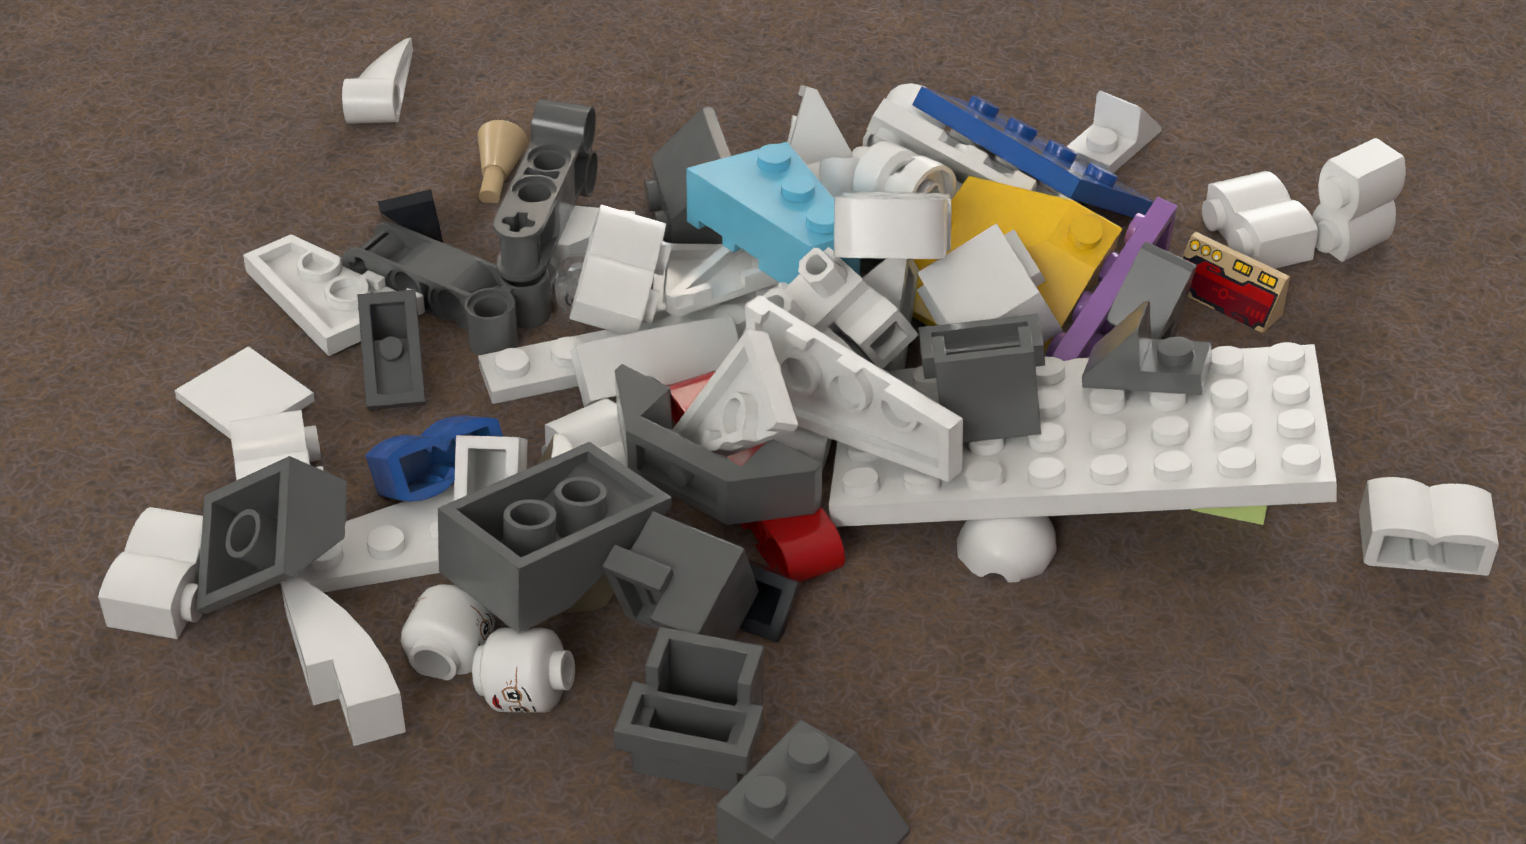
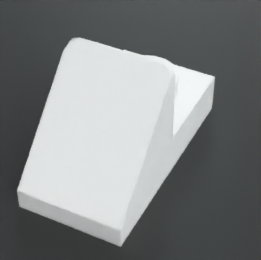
M1099 91L1096 96L1093 124L1067 147L1077 152V157L1088 164L1090 162L1114 173L1162 131V127L1141 107Z

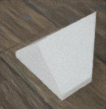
M801 85L798 95L803 98L798 116L792 115L787 142L806 165L820 162L823 158H849L852 156L850 148L818 90Z

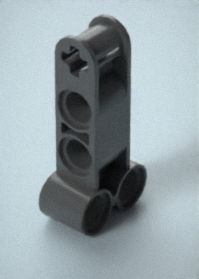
M539 99L536 103L531 125L532 142L493 222V229L496 235L500 237L501 247L496 268L499 275L506 280L527 282L540 277L547 269L578 197H591L595 188L598 171L597 152L592 150L596 129L594 106Z
M385 221L377 225L374 229V236L360 247L349 248L342 256L343 266L363 275L370 270L385 277L386 286L395 291L409 288L411 290L415 289L417 293L422 294L425 312L444 321L450 318L457 322L455 326L467 330L469 347L478 356L508 348H517L519 345L518 327H537L547 322L552 316L548 268L540 277L531 281L513 282L506 280L499 275L496 264L392 222Z

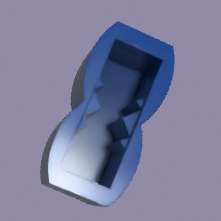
M468 415L451 416L434 423L421 436L399 435L380 442L365 456L378 496L414 502L426 500L442 493L455 481L456 435L503 437L498 419Z

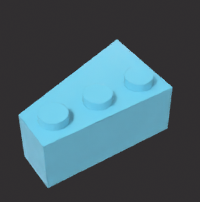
M788 142L768 144L757 150L686 168L687 222L697 229H701L705 225L722 236V245L735 253L743 249L759 260V269L776 281L790 284L800 274L798 272L799 261L813 248H819L824 251L829 247L834 251V198ZM840 257L860 276V258Z

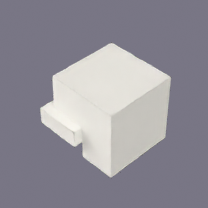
M996 223L948 253L946 258H941L918 272L924 285L917 289L937 325L1038 314L1043 343L1063 331L1037 289V286L1046 280L1014 229L1004 235Z

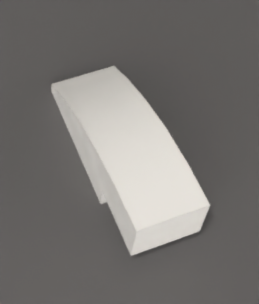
M733 316L658 327L576 344L570 353L583 405L586 407L605 398L611 401L616 400L614 370L621 364L646 376L654 377L662 384L668 386L717 370L739 339Z
M298 576L281 582L286 616L313 705L339 699L354 746L406 732L400 691L386 660L370 636L345 609L318 588Z

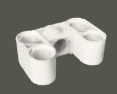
M844 192L843 196L834 197V256L887 259L946 258L947 251L951 249L952 205L950 194Z

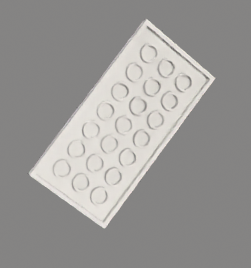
M1284 342L1275 344L1272 347L1239 349L1233 346H1221L1212 349V364L1202 395L1082 388V375L1089 358H1075L1062 361L1056 357H1045L1046 366L1036 367L1041 434L963 443L962 472L950 482L837 441L829 501L830 519L835 527L1337 502L1336 475L1315 344L1299 345ZM923 365L917 368L898 370L882 369L939 404L936 378L924 379Z

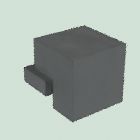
M1038 314L919 327L924 379L936 378L939 404L963 418V443L1041 434L1036 367L1046 365Z
M654 511L651 513L631 551L614 545L602 566L625 616L657 630L660 627L733 640L759 592L744 548Z
M660 627L645 664L646 684L632 682L614 729V748L616 750L632 752L633 772L731 791L741 781L742 776L748 773L764 724V646Z

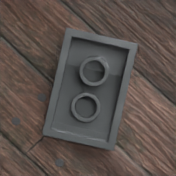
M587 442L439 507V572L512 629L520 633L571 608L605 574L602 566L613 546L617 545L629 550L635 544L653 511L664 516L671 509L672 497L591 442Z

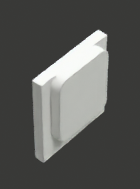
M249 346L175 390L177 400L230 439L229 421L302 410L315 402L312 391Z

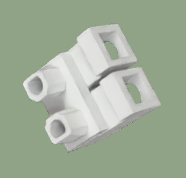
M829 247L824 251L819 248H813L799 261L798 272L800 274L784 290L781 287L777 289L771 288L762 296L853 351L836 335L840 331L874 365L881 369L918 336V333L900 310L886 297H882L840 257H835L834 251ZM893 324L894 331L889 341L882 346L870 347Z

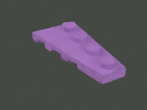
M1157 197L1146 215L1141 213L1135 215L1124 238L1126 245L1120 254L1112 251L1108 255L1099 274L1098 281L1100 284L1094 293L1086 290L1082 294L1072 315L1074 323L1067 333L1062 331L1054 336L1045 357H1056L1062 361L1090 357L1093 346L1104 337L1101 333L1108 334L1116 327L1107 321V315L1145 241L1169 252L1178 205Z

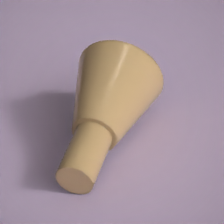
M505 120L486 122L479 128L477 133L483 175L479 200L483 203L499 202L503 182L508 178L528 146V137L523 129Z

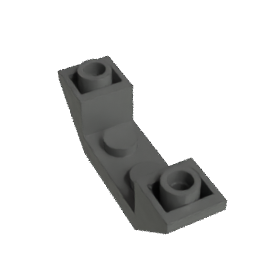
M621 364L614 370L617 416L626 464L629 469L663 492L726 525L815 514L819 510L822 496L821 462L800 450L790 448L773 439L767 441L741 467L724 455L713 453L683 438L679 433L672 430L670 387L662 384L654 377L646 376L624 364Z

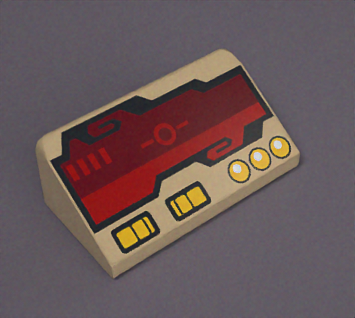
M1195 232L1191 235L1182 259L1197 265L1188 297L1261 333L1265 332L1283 315L1290 276L1200 233Z

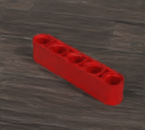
M716 370L668 385L671 390V415L675 424L679 422ZM765 443L727 456V458L742 467ZM822 507L815 514L740 523L743 530L749 528L759 541V543L755 544V547L769 567H777L780 572L800 582L841 569L844 566L845 553L842 540L835 525Z

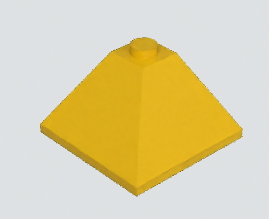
M968 176L951 200V249L947 251L946 255L996 223L1004 235L1014 229L1046 280L1037 286V289L1064 332L1072 319L1074 309L1080 297L1086 290L1091 291L1097 282L1101 268L1108 255L1114 251L1123 228L1073 200ZM939 259L913 260L919 271ZM918 275L912 317L928 326L937 325L917 291V289L924 285ZM1054 337L1044 342L1045 356Z

